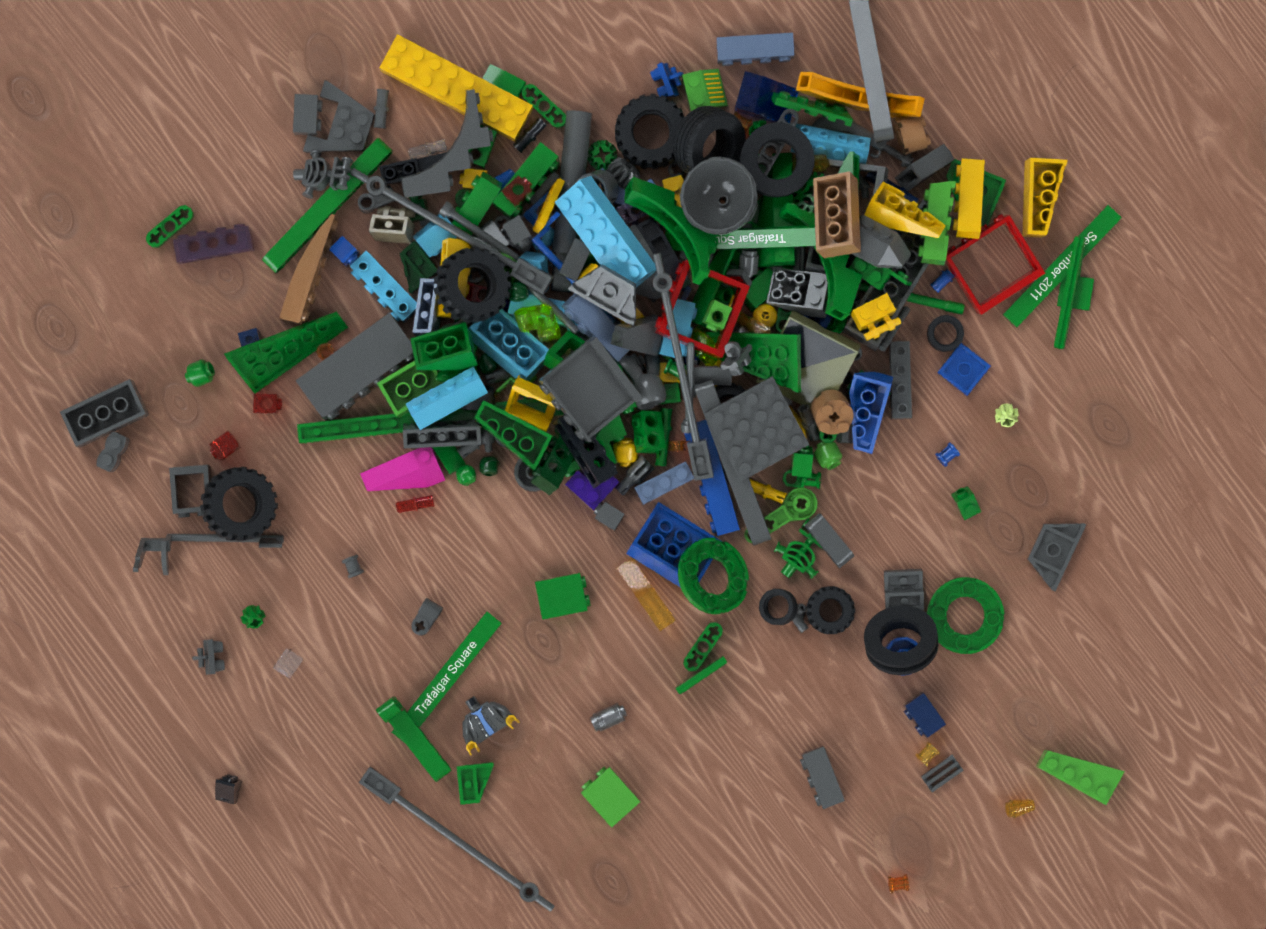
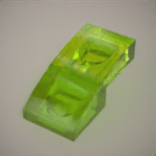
M698 325L692 331L690 338L715 348V342ZM695 350L698 352L696 356L707 366H713L718 361L715 357Z

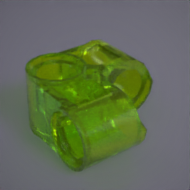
M540 304L522 307L514 312L521 332L537 329L540 342L561 338L560 327L550 305Z

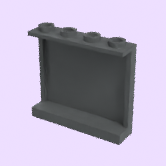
M597 337L588 339L538 380L542 384L539 386L545 395L549 394L552 397L551 403L558 411L562 410L565 414L563 416L564 420L570 426L573 425L575 427V434L581 441L590 442L592 436L634 402L638 403L643 399Z

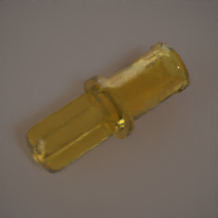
M742 311L739 313L741 317L738 316L736 323L748 328L749 332H771V328L760 323L757 318H751Z

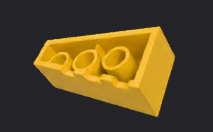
M1029 158L1025 160L1023 237L1041 238L1047 235L1060 183H1062L1064 176L1063 172L1068 160Z

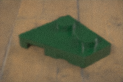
M413 241L400 252L405 277L409 286L408 290L410 294H413L419 288L420 278L430 279L436 274L438 267L416 241Z

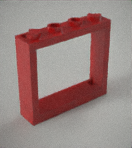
M1000 214L993 219L994 222L989 226L987 224L981 226L979 239L963 238L960 240L962 243L958 246L952 245L947 248L945 263L976 313L980 315L1045 274L1010 215L1003 216V214ZM1005 224L1032 270L979 304L951 258Z
M688 260L679 263L675 271L678 275L669 290L671 292L672 309H674L688 270L691 269ZM710 270L708 277L737 288L730 306L732 310L725 327L720 332L715 348L679 333L678 338L681 344L687 346L689 342H693L695 350L720 359L723 358L724 348L729 342L750 286ZM662 304L661 309L664 311L662 316L656 320L655 328L657 329L655 333L671 339L669 329H666L668 323L664 304Z

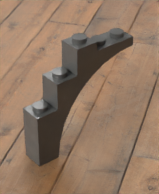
M475 89L466 90L464 122L452 147L440 160L429 168L413 175L401 177L405 198L451 191L450 186H453L452 175H448V172L471 169L470 164H473L472 152L468 153V149L491 146L490 142L493 141L492 130H488L487 126L480 127V123H483L482 113L478 112L477 104H480L479 93H475Z

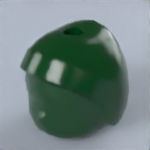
M521 282L512 283L511 288L508 289V292L511 293L509 300L512 302L524 301L529 297L526 285Z
M486 353L482 354L477 363L479 370L483 374L493 372L499 365Z
M493 456L483 457L479 463L480 473L484 476L497 475L500 464L498 459Z

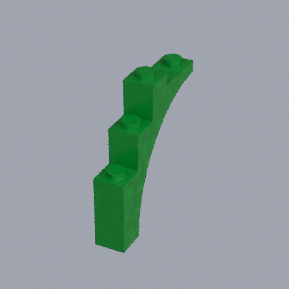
M633 177L625 188L624 203L650 215L669 231L681 246L688 259L692 272V282L700 285L704 278L707 279L710 273L708 262L710 255L714 254L717 249L716 235L695 228L688 222L683 209L676 206L677 201L675 200L674 191Z
M787 202L779 211L778 216L793 226L815 225V214L799 208L796 204ZM818 253L825 269L828 283V301L825 313L843 321L851 313L862 275L852 268H846L849 254L823 258Z
M616 362L620 369L623 371L620 362ZM635 402L625 409L623 414L634 411V408L637 407ZM620 414L595 434L599 444L603 445L606 455L614 464L617 463L610 441H621L627 435ZM587 445V446L585 447V449L588 450V451H590V448H589V446ZM574 458L565 477L572 476L577 470L581 469ZM594 460V463H597L598 467H600L599 462Z

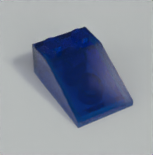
M745 71L734 111L776 123L782 113L788 108L777 106L773 103V92L780 93V91L790 93L793 97H797L799 91H796L794 87L765 76ZM788 114L784 119L787 123H790L792 115Z

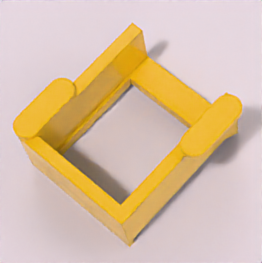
M518 375L512 386L505 411L546 432L554 417L556 408L551 403L552 397L549 394L545 395L539 385L524 380ZM519 394L548 404L546 412L543 413L517 402Z

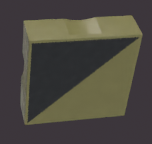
M792 310L780 334H800L801 392L797 393L790 388L778 385L782 395L801 405L808 404L811 409L812 401L815 397L820 396L821 392L825 390H839L861 345L837 332L823 328L817 322ZM758 377L756 382L760 383L765 379Z

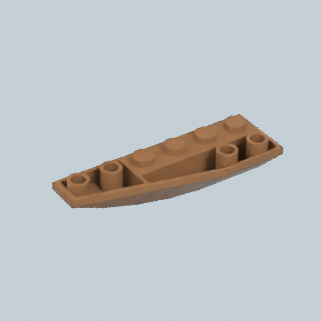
M331 214L320 227L301 257L287 291L279 317L281 320L296 325H302L309 321L311 313L309 312V306L314 304L316 298L314 290L316 286L319 287L322 276L319 274L321 268H325L327 262L325 254L333 243V239H331L332 232H336L339 221L336 220L337 217Z

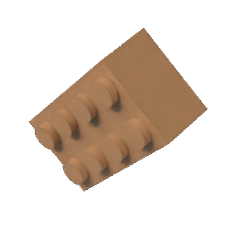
M850 171L813 178L816 251L823 258L861 252L858 179Z

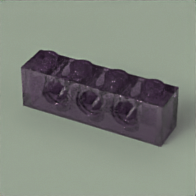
M245 224L234 225L233 229L228 230L226 227L216 228L215 232L212 233L199 231L196 232V236L190 237L189 234L177 236L178 239L173 240L178 264L254 251L251 228L245 226ZM236 235V243L228 244V237ZM214 238L217 239L218 245L215 248H210L209 241ZM193 242H198L199 249L194 252L191 251L190 245Z

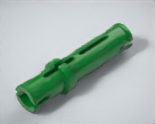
M661 408L666 449L656 453V466L667 467L670 431L673 428L671 427L673 409Z

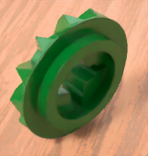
M598 140L589 147L588 162L596 170H601L602 168L607 170L611 162L617 159L615 146L607 140ZM600 148L604 153H610L605 156V163H603L601 157H595L599 154Z

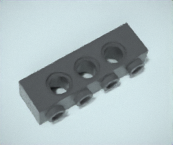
M910 341L890 342L889 375L893 376L890 388L891 420L911 419Z
M476 420L434 422L420 430L416 423H404V449L481 445V425Z

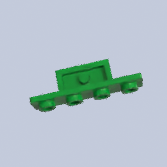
M858 257L855 258L849 267L861 274L862 279L880 291L891 275L905 285L910 286L912 283L908 280L909 276L900 270L896 272L892 268L875 267Z

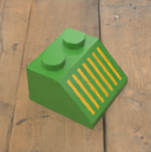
M719 69L699 70L682 75L690 112L701 106H715L717 108L728 106Z

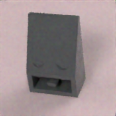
M774 267L767 304L789 311L793 310L806 316L826 318L827 314L825 311L828 301L826 274Z

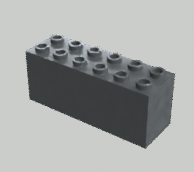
M388 313L302 375L296 382L321 417L331 421L340 415L339 411L341 409H348L353 406L356 398L359 396L363 398L371 392L370 388L374 385L378 387L377 383L400 370L401 366L406 362L410 364L415 361L411 341L392 315Z

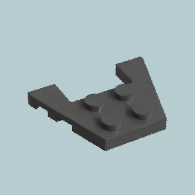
M325 80L320 98L337 102V110L328 139L325 140L308 135L303 152L310 153L312 150H319L321 152L364 151L375 114Z

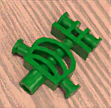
M807 518L801 527L804 528L805 524L809 522L810 518ZM800 528L798 532L807 538L805 543L792 541L787 547H784L778 541L773 552L776 553L777 551L783 554L781 558L787 563L781 570V573L790 579L797 569L801 573L806 571L810 575L809 578L812 579L819 571H816L811 566L815 562V555L810 547L813 543L821 549L822 547L810 533ZM794 544L801 545L799 550L790 547ZM788 551H793V552H796L797 554H796V555H791V554H787V552H788ZM807 551H809L811 555V561H809V559L805 555ZM802 558H804V560L806 561V564H807L806 567L804 566L803 562L801 561Z

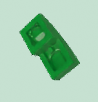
M492 64L489 65L482 78L518 98L526 84L522 79Z

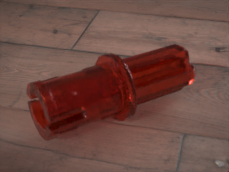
M433 495L420 498L413 497V499L396 502L398 513L412 510L417 512L418 509L435 507Z

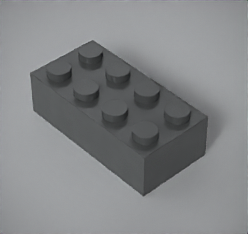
M131 379L60 411L75 446L79 448L149 416L136 385Z

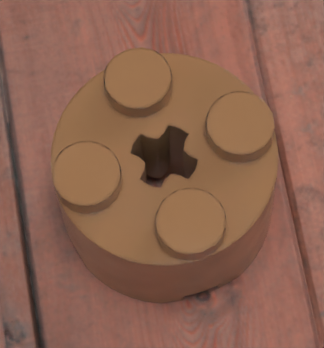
M923 115L921 117L900 116L893 119L897 123L894 125L896 138L899 146H904V150H901L904 155L926 149L928 145H931L929 135L925 134L923 128L926 126Z
M825 390L812 401L811 414L821 432L839 434L849 430V426L853 421V410L847 398L840 391Z

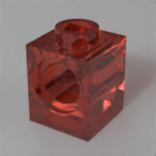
M518 175L502 190V194L516 207L532 193L530 188L532 184L525 177L521 178ZM515 186H522L524 188L523 193L520 195L514 194L513 188Z
M254 393L253 413L278 414V410H282V399L279 398L278 394ZM266 399L273 401L270 409L263 407V402Z
M230 431L225 432L209 444L212 447L210 452L214 458L217 459L219 457L222 461L241 448Z

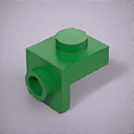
M968 486L959 488L951 494L964 521L981 512L975 495Z

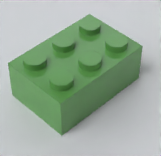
M415 361L377 384L395 415L400 418L409 412L406 406L407 402L444 382L436 380V376L439 373L438 370H417Z

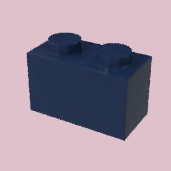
M923 692L904 705L906 709L903 711L909 720L913 719L917 724L915 729L920 736L925 735L928 738L946 725Z

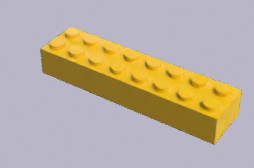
M398 34L379 67L380 71L464 116L466 110V90L475 89V93H479L480 104H477L478 112L482 113L483 123L480 124L497 131V133L514 142L519 137L533 110V105Z

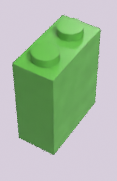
M609 766L607 769L605 767L600 769L596 773L598 777L593 782L589 779L582 786L583 791L581 794L612 828L637 806L640 800Z

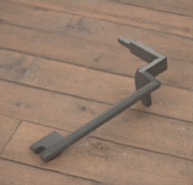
M167 534L166 538H141L135 556L133 572H139L146 551H161L163 575H168V551L170 552L172 541H237H228L226 538H220L216 534ZM260 535L253 539L238 542H259V548H282L284 535Z

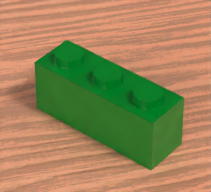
M482 172L480 176L476 175L471 183L473 188L470 192H465L461 199L463 201L461 207L457 206L455 211L478 226L501 190L503 183L485 172ZM453 219L452 224L470 235L473 234V232Z

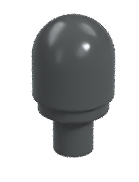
M482 427L481 444H484L485 452H493L492 443H495V437Z

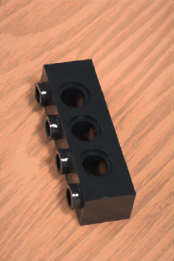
M563 416L553 423L593 489L618 474L615 464L606 455V450L603 445L599 444L596 435L590 438V442L581 441L573 430L575 427L573 425L570 426ZM584 444L589 446L590 451L584 448ZM594 460L599 462L600 467L595 465Z

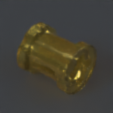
M927 742L926 747L919 754L916 753L915 756L927 767L929 762L936 755H939L940 752L931 743Z

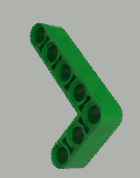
M395 696L389 698L376 709L385 723L389 722L435 782H438L452 771Z

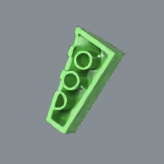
M956 181L932 183L929 189H925L924 201H927V207L923 208V212H929L946 226L939 238L920 235V238H923V245H919L918 257H921V263L944 266L946 262L949 241L947 232L951 225L949 213L952 211L954 201L951 194L955 188Z

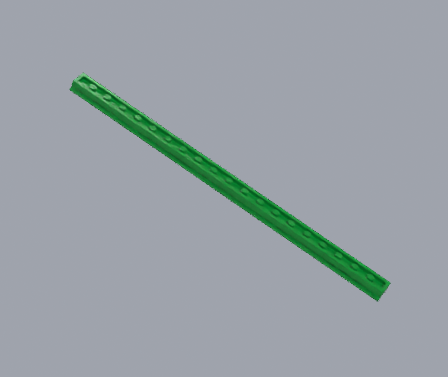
M679 383L664 384L666 401L659 405L680 403ZM534 398L517 400V402L543 413L546 412L548 404ZM508 401L496 402L494 406L505 411ZM460 408L436 422L475 420L474 417L478 410H464ZM556 409L554 416L565 415L561 409L559 411ZM410 412L400 418L395 414L297 424L299 444L403 433L404 423L416 422Z

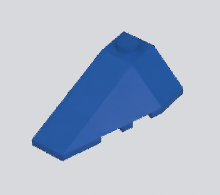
M878 372L854 373L849 395L853 410L852 435L853 448L855 450L873 453L893 376Z

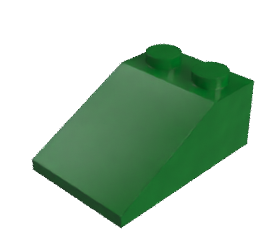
M466 322L410 338L417 370H462L478 365L472 335Z

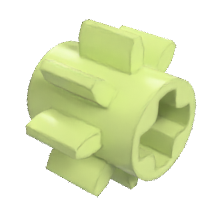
M1002 404L999 409L995 410L996 423L1001 422V426L1011 427L1015 422H1018V408L1013 409L1012 404Z

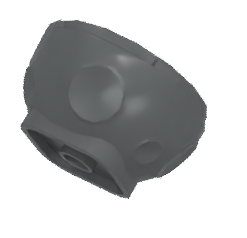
M712 157L700 162L689 171L682 184L680 203L686 219L695 228L709 234L726 235L737 231L751 221L758 207L757 187L753 176L744 165L730 158ZM722 198L727 199L726 203L721 204L720 200Z

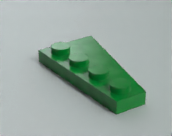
M780 91V93L773 92L772 101L777 106L793 109L798 112L802 108L809 115L818 116L822 114L823 117L828 118L827 120L835 122L836 119H840L845 122L844 125L850 127L852 125L853 118L845 106L835 103L833 106L819 99L811 101L808 97L802 95L793 97L790 93Z

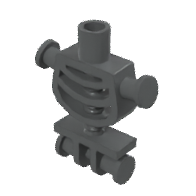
M312 150L310 151L312 159L306 160L305 168L293 171L294 180H302V184L306 187L302 195L313 199V191H322L328 184L334 191L338 189L347 190V181L350 180V176L347 174L351 173L350 164L353 163V159L342 157L340 160L338 157H334L331 170L330 164L320 157L322 152Z

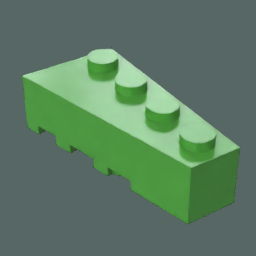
M1044 750L1036 764L1037 768L1104 805H1107L1125 772Z

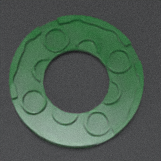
M716 538L698 540L686 548L678 565V580L683 594L694 607L702 612L714 615L727 613L738 607L747 594L746 588L749 574L746 563L737 549L726 541L722 542L716 540ZM704 559H715L725 567L728 574V585L723 593L718 595L708 593L700 586L697 572L699 564Z
M970 577L952 579L941 585L934 592L928 604L927 614L936 624L938 642L949 651L959 654L980 652L992 645L1002 631L1004 622L1002 601L990 585L979 579ZM960 597L975 599L984 610L982 626L972 634L963 635L957 633L947 622L949 605Z

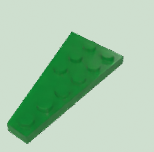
M336 311L224 353V355L255 394L346 330L348 326Z
M695 331L694 340L715 348L720 332ZM732 332L729 342H737L741 348L746 347L747 344H750L752 347L749 353L752 361L749 365L743 366L745 372L765 380L773 376L777 385L785 386L797 393L801 392L800 334ZM695 350V351L698 352V353H701V354H703V355H706V356H708V357H710V358L715 359V357H712V356H710V355H708V354H705V353H703V352H700V351H698V350ZM724 352L723 358L718 360L724 361L727 354Z

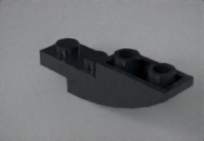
M446 152L379 166L381 177L386 180L387 185L402 183L401 177L413 175L429 168L440 160Z
M650 217L636 225V227L646 240L652 253H661L664 271L670 274L673 281H675L678 275L675 271L680 261L656 220ZM687 275L681 290L692 284Z

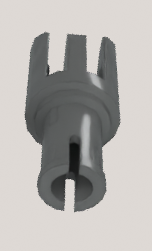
M641 455L627 469V476L615 488L624 496L634 484L640 485L655 468Z

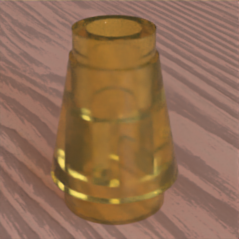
M1033 799L1009 800V802L1005 803L1006 814L1009 818H1017L1034 811L1035 803Z

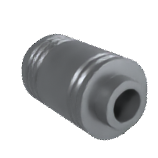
M616 703L598 713H594L590 719L596 732L599 730L601 732L625 721L624 717L627 716L623 705L619 706Z

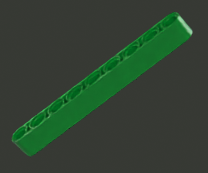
M377 138L350 168H355L370 177L388 159L393 150L380 138ZM348 173L347 175L350 176V180L347 181L348 189L334 191L330 187L266 253L262 261L275 274L278 273L317 233L331 214L334 215L364 182Z

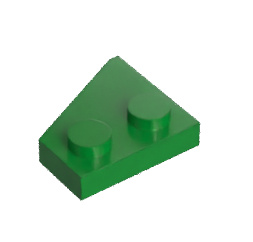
M494 762L456 766L460 805L480 803Z

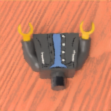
M475 696L465 702L471 711L464 716L465 719L462 722L463 737L469 755H472L471 749L476 748L479 752L478 744L506 725L514 729L511 725L512 722L520 723L506 706L495 701L490 703L487 701L480 705Z

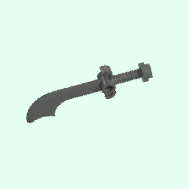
M821 117L812 124V127L848 132L853 135L871 138L870 145L879 151L878 155L870 154L873 159L879 158L881 151H886L902 161V167H908L914 160L911 157L912 154L905 156L886 144L890 140L875 142L874 134L854 121L850 127L844 125L845 122L843 120L836 119L833 122L827 120L828 118Z

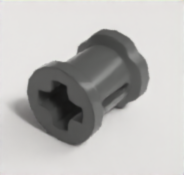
M358 555L342 560V564H345L349 573L348 579L364 573V570L360 568L358 563Z

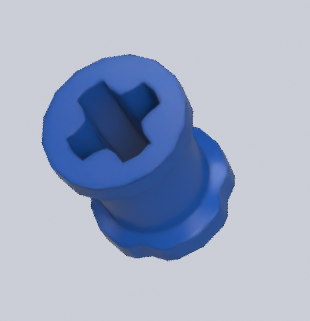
M949 442L947 447L940 453H936L935 456L944 467H947L953 458L960 456V453Z

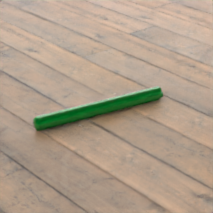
M1080 236L1074 237L1054 341V348L1064 349L1085 245V238Z

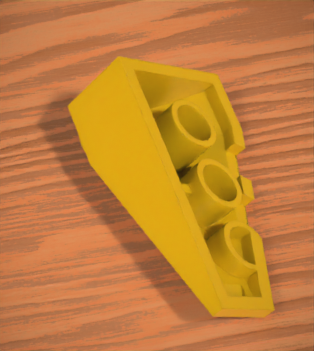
M885 182L881 183L870 200L864 214L865 216L890 229L935 238L940 237L945 229V224L929 212L920 210L918 203L915 201L910 202L904 197L905 193Z

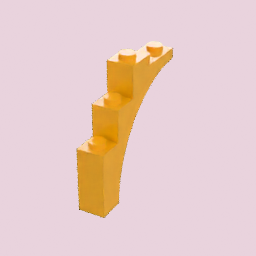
M800 72L796 91L830 104L837 103L858 111H869L865 88L840 82L814 72ZM886 92L891 118L900 116L921 117L925 98Z

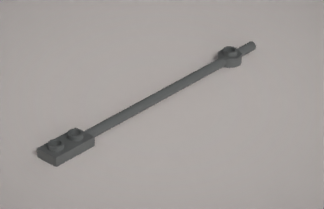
M355 168L352 169L350 175L366 183V188L370 194H385L470 245L479 247L480 250L485 248L490 251V255L495 253L499 256L498 261H503L506 266L513 269L510 274L511 276L538 292L545 294L553 279L552 275L522 258H518L517 262L511 260L387 187L386 180L383 177H369ZM376 182L380 183L379 189L375 186Z
M655 253L653 257L657 274L653 279V286L662 295L692 441L687 442L694 480L713 478L714 473L707 440H700L670 300L669 290L672 287L673 279L670 274L664 271L661 253ZM661 278L666 279L667 283L662 285L660 284L659 280Z
M371 766L358 782L389 805L393 800L518 888L520 890V897L524 901H536L550 912L555 907V905L539 895V889L536 884L521 882L398 794L401 788ZM531 888L533 894L527 895L526 889Z

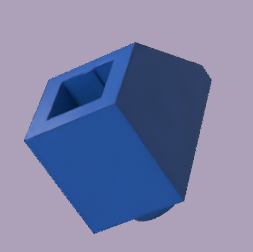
M343 236L329 248L346 267L354 263L360 255L358 250Z

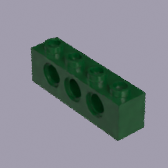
M556 428L554 429L556 433L552 436L548 449L541 458L540 465L532 473L534 477L531 481L532 484L548 495L559 488L574 458Z

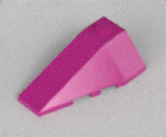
M432 447L418 448L360 473L367 491L428 488L445 481Z

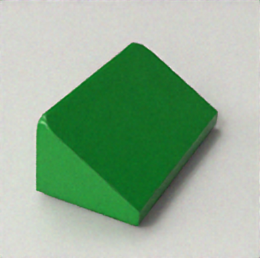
M455 446L433 447L450 475L455 473L459 467L466 465Z

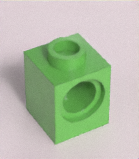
M716 300L711 301L702 323L707 325V329L714 332L724 329L732 307ZM714 312L720 314L719 322L713 320L712 315Z

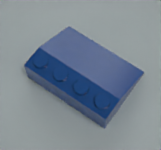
M658 502L626 554L680 587L678 565L683 552L688 546L698 540L716 537ZM704 559L699 564L697 572L698 582H700L713 559Z

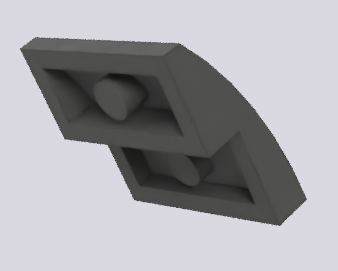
M922 569L884 570L885 609L893 606H912L924 610Z

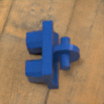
M662 62L657 64V68L651 71L650 74L655 82L661 79L664 82V86L657 88L659 97L662 95L665 97L679 96L676 86L682 85L680 78H682L684 73H677L676 67L669 68L668 63L663 64Z

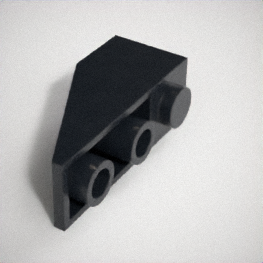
M227 774L216 779L215 800L230 804L237 803L242 781L238 780V776Z

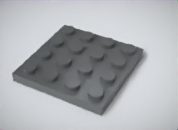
M773 376L704 413L741 481L809 445Z

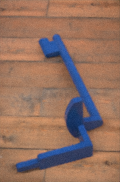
M549 191L523 214L532 226H534L538 217V207L545 202ZM556 212L531 241L560 271L563 263L540 239L551 229L549 226L560 216ZM567 278L571 284H573V283L575 282V281H573V280ZM601 309L613 323L616 321L612 314Z

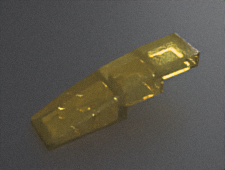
M630 558L616 568L659 631L676 621L633 558Z

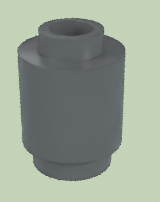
M744 248L739 257L738 270H745L749 278L757 274L759 255L756 249Z

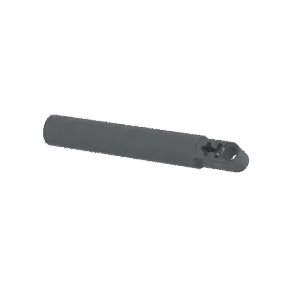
M575 110L566 111L560 178L565 182L557 199L568 191L582 175L586 174L592 113ZM557 206L556 212L560 216L555 220L552 252L563 263L574 239L579 240V235ZM553 265L551 291L571 293L568 290L571 283L565 276L558 274L559 270Z

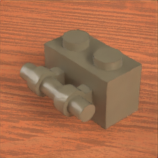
M392 206L379 207L377 214H372L369 233L375 241L411 244L415 226L409 217L414 218L416 213L407 207H401V209L392 208Z

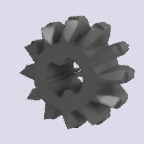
M618 157L611 162L607 169L622 188H626L633 177L640 178L639 170L625 158Z

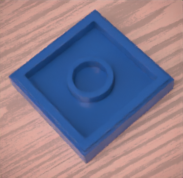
M961 343L937 373L964 395L968 396L991 365Z

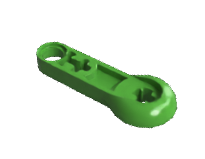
M807 488L792 490L781 507L764 517L765 520L768 519L775 522L773 529L770 530L768 528L769 533L771 534L790 521L810 518L817 509L818 501L815 494ZM799 498H802V500L804 498L807 501L805 503L806 508H797L796 505ZM746 529L744 535L745 539L748 542L752 543V541L747 536L748 530Z

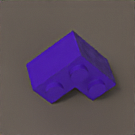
M578 470L565 485L594 511L599 503L601 504L620 482L613 477L593 489L588 479Z

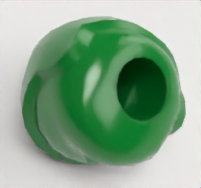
M463 465L456 471L457 481L461 485L468 486L476 481L477 475L472 466Z

